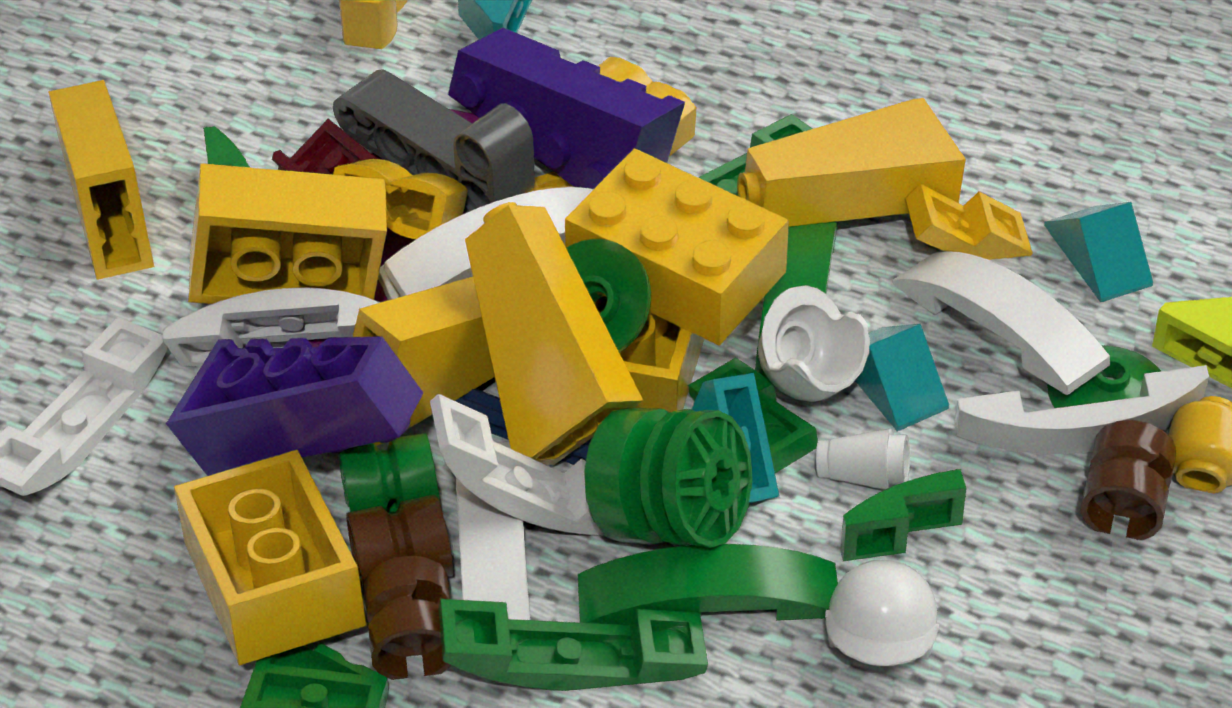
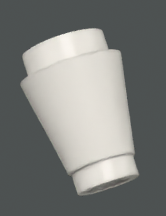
M892 428L833 438L831 440H819L816 449L818 478H830L831 480L886 490L892 487V485L906 482L909 480L910 472L908 435L894 434Z

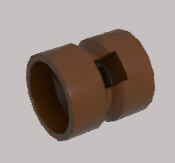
M1136 420L1116 421L1104 426L1096 435L1089 468L1090 473L1087 476L1080 509L1084 521L1094 531L1110 534L1114 515L1129 518L1126 538L1144 540L1154 536L1162 528L1169 494L1168 488L1171 484L1176 459V448L1173 439L1162 429L1150 423Z
M436 494L401 501L397 512L389 514L382 506L346 513L351 552L358 566L359 576H361L360 586L363 596L365 595L364 580L369 571L379 563L394 557L411 555L426 557L440 563L447 572L448 578L453 576V563L448 533L441 505Z
M412 555L394 557L379 563L369 571L364 580L367 619L370 623L368 631L372 666L379 674L391 680L408 678L406 657L422 655L424 676L442 674L452 666L443 661L438 610L440 599H450L447 572L440 563L426 557Z

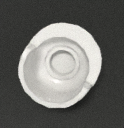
M807 285L789 288L774 300L765 316L763 330L758 342V355L761 367L770 382L779 391L791 398L808 402L828 399L851 386L863 371L870 345L868 325L860 314L847 312L845 315H842L829 296L818 288Z
M871 560L847 572L836 586L831 597L829 610H826L825 614L829 647L838 648L847 656L862 663L875 666H893L910 663L918 658L929 660V655H931L939 630V624H936V601L928 582L915 569L893 560Z

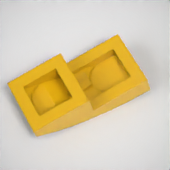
M920 184L905 198L916 239L944 251L972 254L988 260L1024 257L1033 254L1021 213L980 191L964 205H961Z

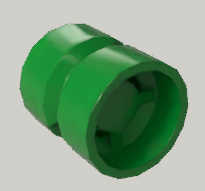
M426 433L399 437L389 442L385 450H380L374 443L351 447L338 453L344 497L350 512L382 506L391 514V512L397 511L401 501L435 494L439 500L435 466Z

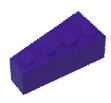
M501 28L458 50L448 95L479 118L499 104H508L514 107L527 120L532 130L534 158L574 187L594 189L634 148L667 163L685 105V101L670 95L663 99L646 93V85L627 78L619 82L600 74L599 66L582 60L575 64L562 59L559 50L506 28Z
M330 337L318 347H313L307 338H290L283 348H273L267 339H250L244 346L245 348H238L232 339H218L169 417L166 425L205 474L209 476L297 449L303 458L327 452L339 453L351 447L375 442H391L399 438L409 427L410 417L419 403L423 391L383 337Z

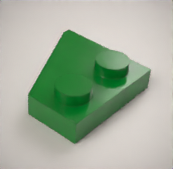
M322 643L314 651L305 646H300L256 661L240 708H385L388 699V678L364 665L352 664L346 661L341 653Z

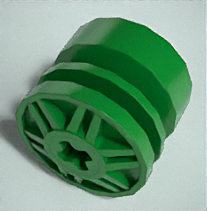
M624 408L612 411L598 425L588 447L584 470L586 501L593 521L606 537L624 543L658 544L666 541L676 546L691 544L696 547L707 548L725 544L741 526L749 507L753 482L751 454L745 434L732 416L719 410H701L696 412L692 409H681L668 412L660 408Z

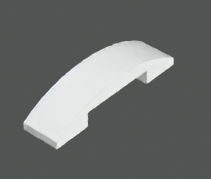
M562 187L537 190L479 207L419 237L386 260L384 270L401 297L473 277L465 238L484 224L483 217L486 213L508 202H515L521 206L545 207L565 245V218L593 189Z
M935 252L893 279V285L933 314H937L947 306H951L1019 347L1022 352V368L1066 395L1110 366V355L1067 309L1035 284L988 259L962 252Z
M282 288L259 291L216 302L178 319L163 329L162 340L181 366L201 367L218 339H232L238 348H243V344H247L250 339H267L269 342L289 341L290 338H307V340L330 337H353L359 308L380 302L349 292L321 288Z
M117 317L82 352L84 371L23 432L7 426L0 433V486L24 496L45 489L74 471L151 381L168 349L162 340V335Z
M1206 365L1146 373L1143 377L1140 395L1137 398L1025 413L1020 391L959 398L956 405L955 431L957 436L964 439L1018 452L1039 454L1093 452L1096 435L1104 426L1116 421L1136 420L1146 422L1163 431L1170 428L1173 415L1182 405L1193 401H1200L1204 397L1209 374Z
M437 394L430 401L440 452L454 476L473 494L494 508L535 525L570 533L604 535L593 521L586 501L585 460L580 459L563 473L494 442L486 415L440 394Z
M509 442L499 443L507 448H510ZM456 478L463 600L506 602L508 619L530 620L523 520L504 513L481 500Z

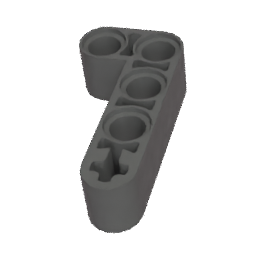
M383 69L376 70L333 102L334 116L342 130L379 157L400 165L412 175L437 173L451 177L468 189L464 206L466 213L495 201L528 193L534 188L535 172L532 130L523 115L508 104L497 105L472 124Z

